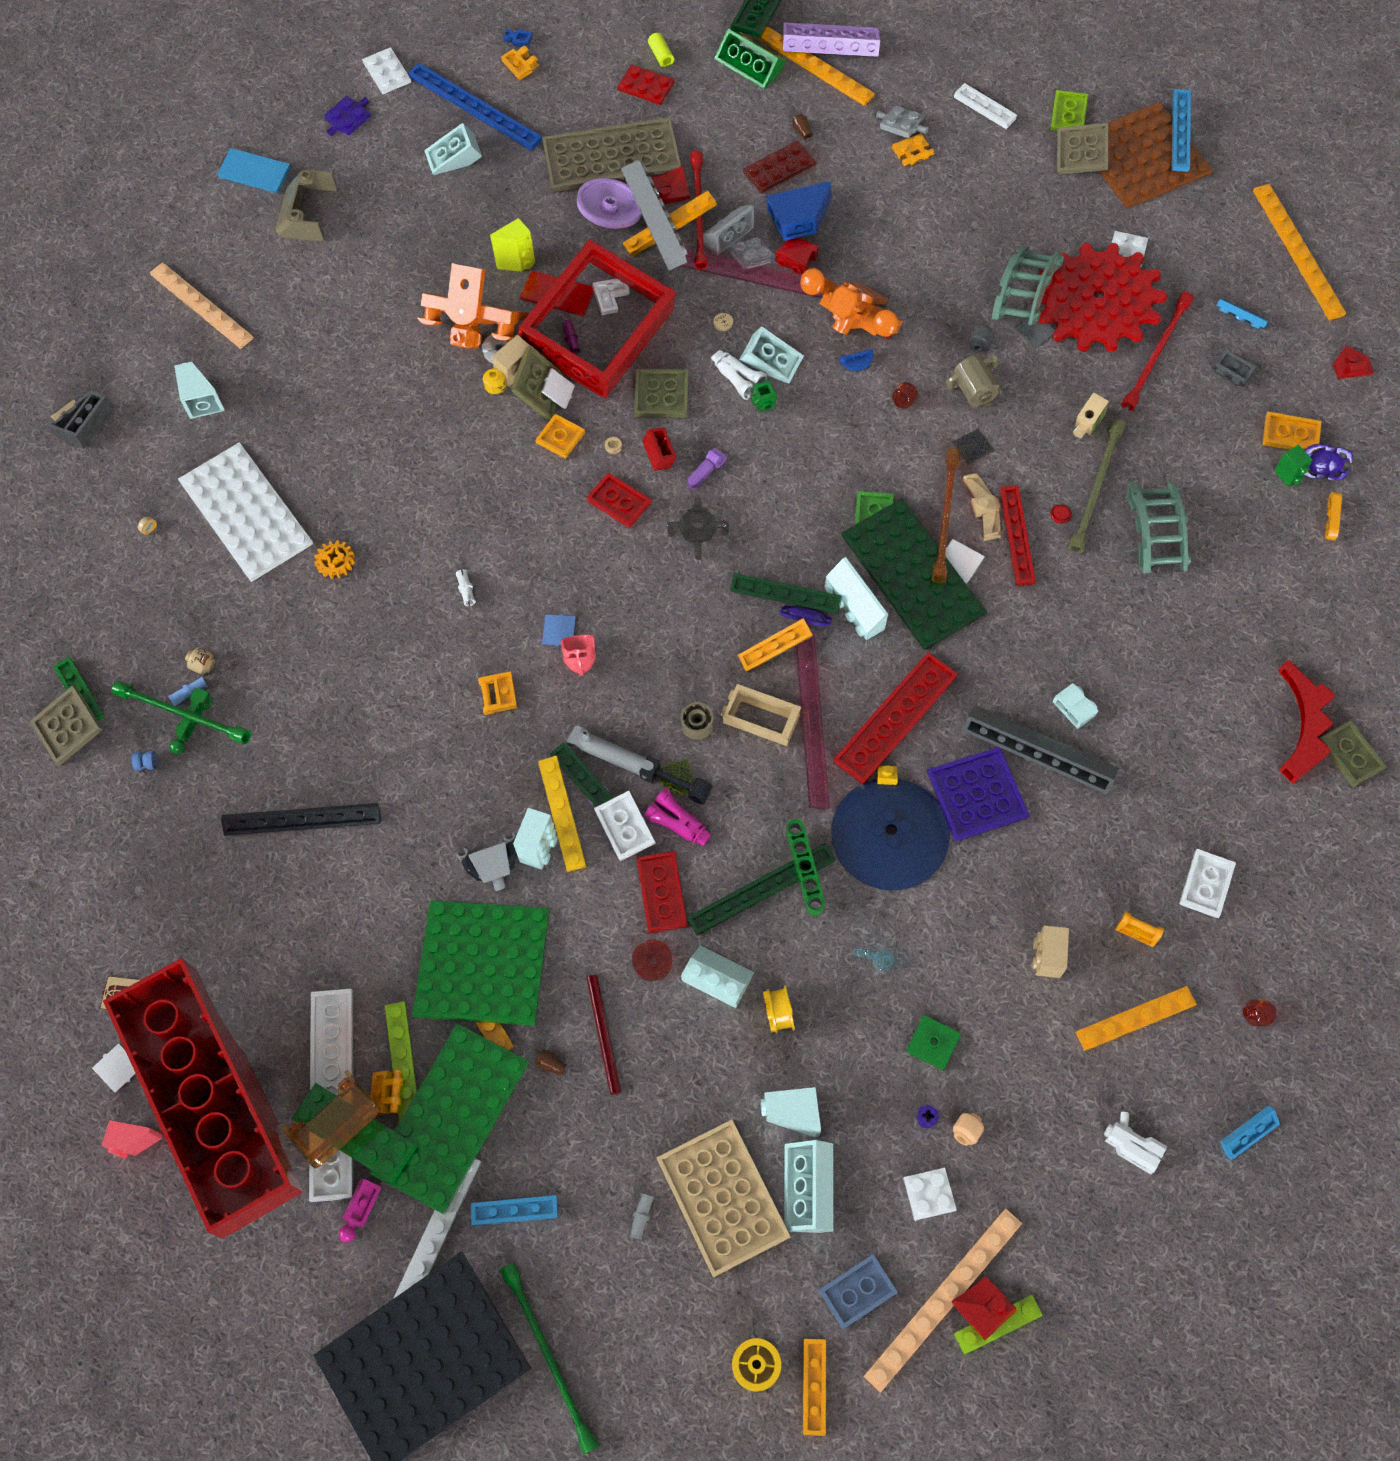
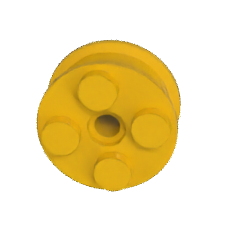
M784 985V989L770 991L768 988L763 994L771 1033L775 1032L778 1034V1030L792 1028L794 1031L793 1012L786 985Z
M753 1338L746 1340L736 1349L733 1355V1374L737 1382L747 1390H766L777 1381L780 1375V1355L774 1345L764 1339ZM756 1360L761 1363L759 1369H755L752 1366V1363Z

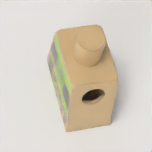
M1093 392L1077 416L1076 429L1073 431L1074 435L1078 438H1082L1085 433L1091 435L1105 417L1109 401ZM1089 414L1093 415L1092 418H1087Z

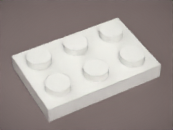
M391 47L362 59L363 64L382 95L411 83L410 77Z
M630 791L594 808L620 861L655 844Z
M1196 849L1179 904L1219 918L1236 862Z

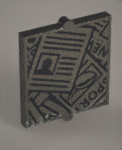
M979 429L952 442L958 451V455H961L967 464L994 451L988 442V438H985Z

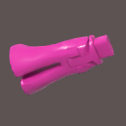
M666 787L659 793L655 803L653 802L643 816L651 822L669 828L684 839L693 841L694 844L697 842L704 846L712 833L706 830L705 825L675 800ZM662 809H664L665 811H667L668 813H670L671 815H673V816L676 817L677 819L671 817L670 815H668L667 813H665Z

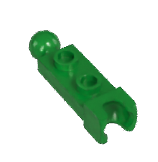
M195 688L190 697L192 702L186 710L201 716L204 709H209L214 698L209 697L210 693L208 691ZM183 718L182 722L177 725L175 734L178 738L173 740L169 746L172 753L181 754L185 750L184 742H188L198 722Z

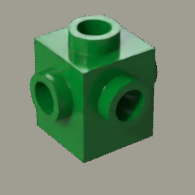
M770 381L753 385V395H751L753 406L756 405L758 411L769 410L775 407L777 393Z

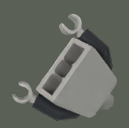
M512 833V839H506L504 834V842L471 854L464 848L466 852L464 856H460L458 852L456 855L462 862L465 871L476 881H483V883L492 881L495 891L507 888L503 876L510 874V871L515 867L517 853L513 845L515 834Z

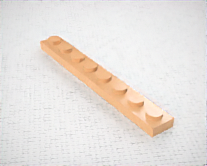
M163 262L150 272L151 276L240 349L254 339L249 332Z

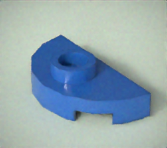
M873 349L839 357V361L842 366L849 370L861 371L872 363Z

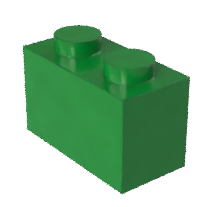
M1298 444L1283 454L1274 472L1288 487L1292 484L1298 485L1303 481V476L1309 471V466L1313 460Z

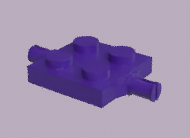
M346 95L324 115L325 120L332 124V127L326 131L327 134L332 136L338 130L349 136L371 116L370 112L363 108L369 103V100L364 97L360 102H355Z

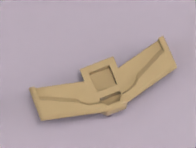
M977 473L964 476L963 482L975 497L971 499L975 517L982 516L984 541L1000 538L999 510L1001 505L998 498L991 494Z

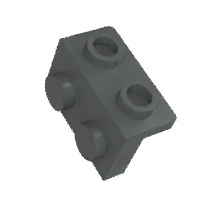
M1227 349L1213 365V368L1216 369L1214 371L1221 377H1224V375L1231 378L1230 382L1237 386L1240 384L1244 386L1256 370V366Z

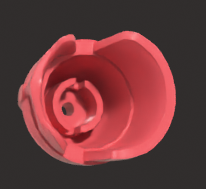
M574 635L561 639L564 663L571 671L579 673V676L584 675L585 672L592 668L596 659L594 635Z

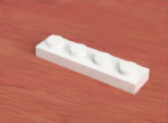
M965 83L955 92L954 98L1005 129L1016 120L1017 114Z

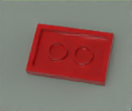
M631 64L617 89L618 91L661 105L675 82L673 78Z
M609 472L586 497L589 503L629 529L651 504L650 498Z

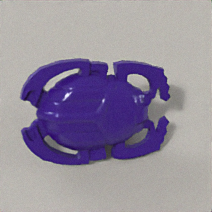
M1313 444L1304 451L1313 460L1309 470L1316 475L1309 472L1304 475L1314 479H1325L1326 474L1328 480L1344 479L1350 470L1347 468L1344 472L1343 465L1348 459L1349 463H1352L1353 452L1342 447H1336L1335 451H1333V446ZM1323 447H1324V449H1318V450H1316L1315 452H1312L1313 450H1315V449H1317V448H1323ZM1340 452L1345 453V454H1346V458H1343L1342 456H1340L1339 453H1340ZM1341 471L1339 475L1333 476L1334 473Z
M784 605L780 610L781 616L794 620L804 618L807 625L830 626L832 622L830 616L814 609Z

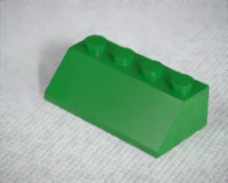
M729 28L714 58L764 89L781 73L786 59L740 32Z

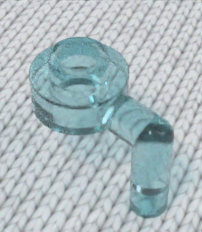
M855 948L853 950L854 956L871 959L877 970L888 971L893 967L894 957L889 951L879 950L875 953L868 949Z

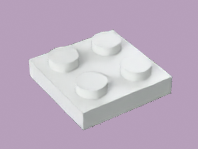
M945 1168L903 1178L914 1221L957 1211Z

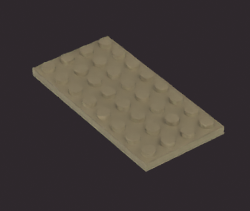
M670 117L542 137L552 192L577 189L584 183L599 178L626 181L621 168L637 160L640 161L642 166H646L649 173L647 177L662 175L681 166Z

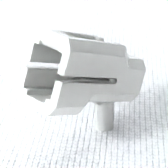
M1121 1112L1120 1124L1117 1122L1114 1125L1109 1124L1105 1130L1104 1135L1107 1137L1105 1142L1116 1148L1117 1155L1149 1174L1154 1173L1161 1161L1159 1157H1163L1167 1146L1152 1137L1143 1138L1134 1133L1128 1127L1129 1113Z

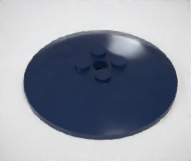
M877 779L854 788L839 804L832 822V843L843 867L862 883L878 889L902 890L924 882L939 869L949 847V825L940 804L922 787L902 779H898L897 785L878 784ZM892 826L897 830V833L890 835L886 832V828Z

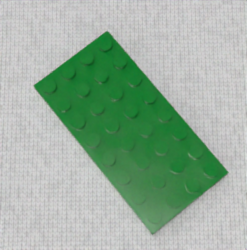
M456 1024L395 1129L396 1133L417 1145V1148L393 1184L372 1170L370 1174L445 1215L529 1065V1061Z

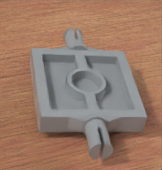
M895 106L887 114L880 111L876 114V118L882 119L880 123V129L906 138H910L915 132L924 134L928 132V127L921 125L924 121V115L916 111Z

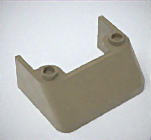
M303 170L287 186L276 224V232L282 238L324 241L319 222L304 221V214L299 210L305 189L337 191L338 188L332 172Z

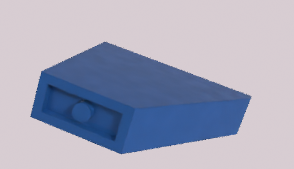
M828 181L766 196L768 213L784 241L817 233L832 198L831 182Z

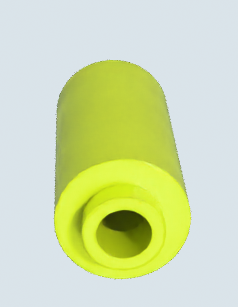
M653 33L648 38V44L660 66L665 67L673 64L674 56L662 34Z

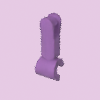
M713 448L712 451L709 450L705 460L688 478L689 488L697 489L703 480L714 470V467L719 468L726 462L727 456L716 448Z

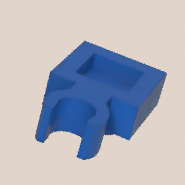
M506 29V35H503V40L505 42L512 41L513 46H526L528 48L533 36L532 32L517 29L516 32H512Z

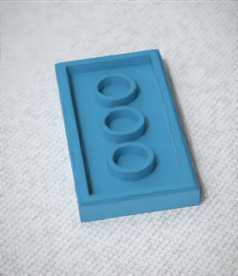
M230 148L217 175L219 178L279 193L291 166L285 162Z

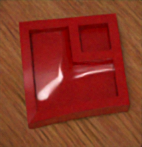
M683 166L668 173L651 177L654 183L652 188L656 187L660 196L658 199H662L664 204L690 199Z
M986 1276L968 1291L952 1300L955 1308L984 1341L1017 1311L1016 1307Z

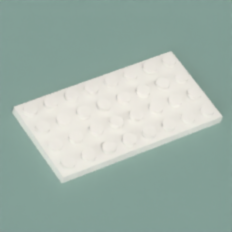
M240 442L178 478L181 485L251 582L313 545V541Z

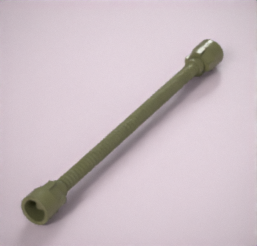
M1114 419L1111 422L1108 431L1110 433L1109 443L1079 531L1073 534L1069 549L1074 551L1075 546L1078 547V553H1082L1087 540L1085 539V532L1116 441L1122 437L1126 423L1121 419Z

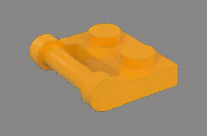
M511 671L484 676L478 679L479 686L482 689L484 715L517 708ZM494 683L497 704L491 703L489 684Z
M1125 911L1115 929L1152 947L1160 940L1164 932V928L1160 926L1155 927L1131 916V913Z

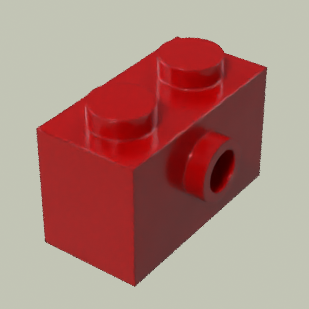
M665 427L648 429L642 442L653 470L658 471L671 468L677 456Z

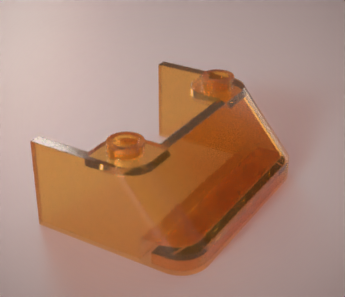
M348 1070L344 1072L348 1078H344L338 1084V1095L306 1124L304 1122H296L289 1129L286 1126L282 1127L290 1142L314 1169L322 1166L380 1111V1107Z

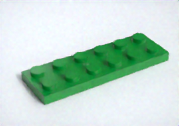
M316 1082L291 1118L302 1127L392 1184L417 1148V1145Z

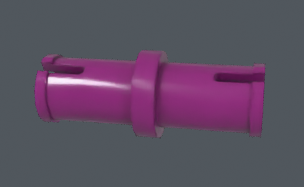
M565 320V323L562 322L565 333L564 340L567 342L570 352L574 354L579 353L578 335L574 331L573 323L571 320Z

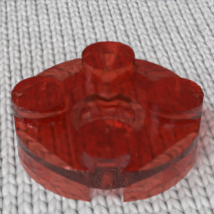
M648 940L638 945L632 955L634 971L640 978L647 981L663 979L672 968L673 959L671 952L666 944L658 940ZM652 956H656V961L658 962L656 964L649 965V961H647V958H652Z

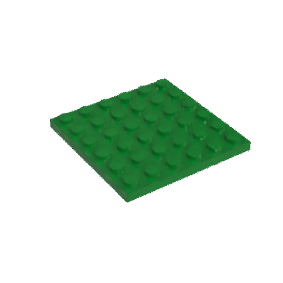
M431 900L412 1016L414 1018L535 1026L548 930L549 908Z

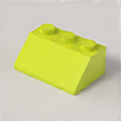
M519 218L490 235L498 269L522 272L533 267L535 257L531 233Z

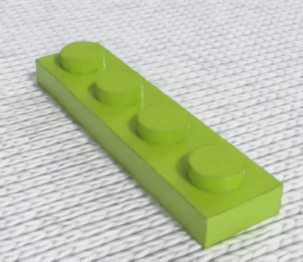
M1033 1295L1014 1303L1013 1305L1017 1311L985 1341L971 1325L954 1333L963 1354L965 1355L1043 1316Z

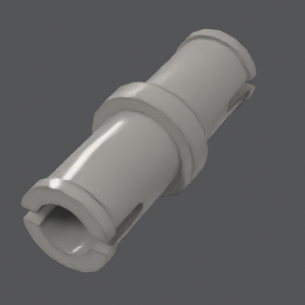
M640 1194L637 1210L633 1212L634 1220L628 1235L629 1237L642 1240L646 1222L650 1219L648 1215L654 1197Z

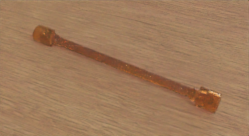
M949 448L946 451L945 462L947 463L948 474L938 561L933 565L932 580L936 583H944L947 580L948 568L945 566V553L954 474L956 467L959 466L961 455L960 450L957 448Z

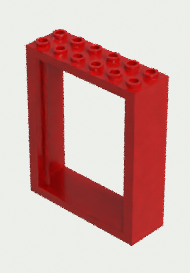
M589 239L519 326V336L562 373L606 399L673 312L676 292L671 287L660 283L656 278L645 274L643 270L632 266L627 260L619 258L614 252L606 250L599 243ZM589 263L656 303L604 371L599 370L536 330Z

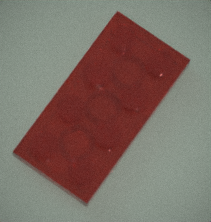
M797 140L743 168V173L757 190L763 193L815 166L816 161Z

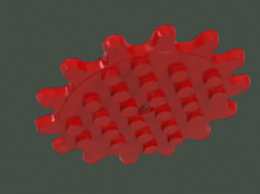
M1084 243L1080 247V255L1077 257H1070L1062 252L1064 256L1063 264L1054 272L1050 285L1046 287L1041 302L1045 305L1046 309L1041 312L1038 322L1056 325L1057 329L1053 333V339L1057 342H1061L1067 337H1075L1078 340L1077 348L1082 352L1088 351L1094 342H1101L1107 351L1114 352L1118 349V340L1121 337H1128L1133 342H1140L1144 337L1139 329L1140 326L1144 323L1157 325L1161 321L1160 314L1154 311L1152 306L1157 303H1164L1167 300L1165 291L1156 290L1152 287L1153 283L1161 279L1160 271L1158 269L1143 270L1140 267L1144 262L1143 254L1136 252L1129 257H1123L1119 254L1120 248L1116 243H1111L1104 252H1096L1089 243ZM1042 269V270L1038 273V275H1042L1043 272H1044V269ZM1094 294H1103V297L1097 298Z

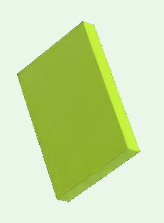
M1056 90L1050 130L1057 131V128L1085 125L1088 94Z

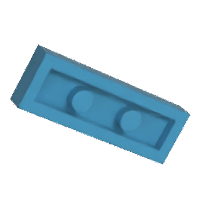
M1223 298L1217 303L1220 311L1229 314V312L1236 314V319L1243 322L1246 319L1252 322L1250 325L1257 329L1265 328L1269 320Z
M1268 1105L1220 1141L1225 1155L1231 1161L1280 1125L1275 1109Z

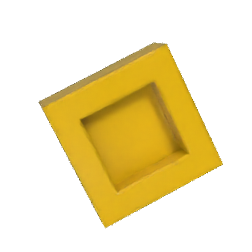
M879 766L877 769V783L897 785V767Z

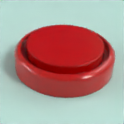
M1061 504L1054 506L1050 512L1053 521L1061 524L1068 522L1072 515L1071 510Z

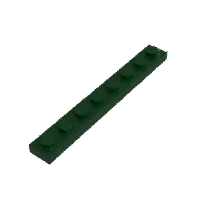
M826 843L811 850L817 871L836 860ZM793 860L688 916L687 920L696 936L798 882ZM803 864L800 868L808 871L810 866Z

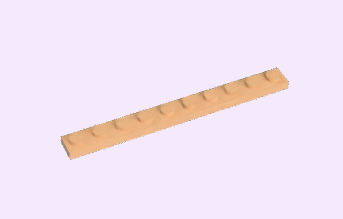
M1006 1208L863 1376L880 1393L954 1306L952 1300L965 1293L1022 1225Z

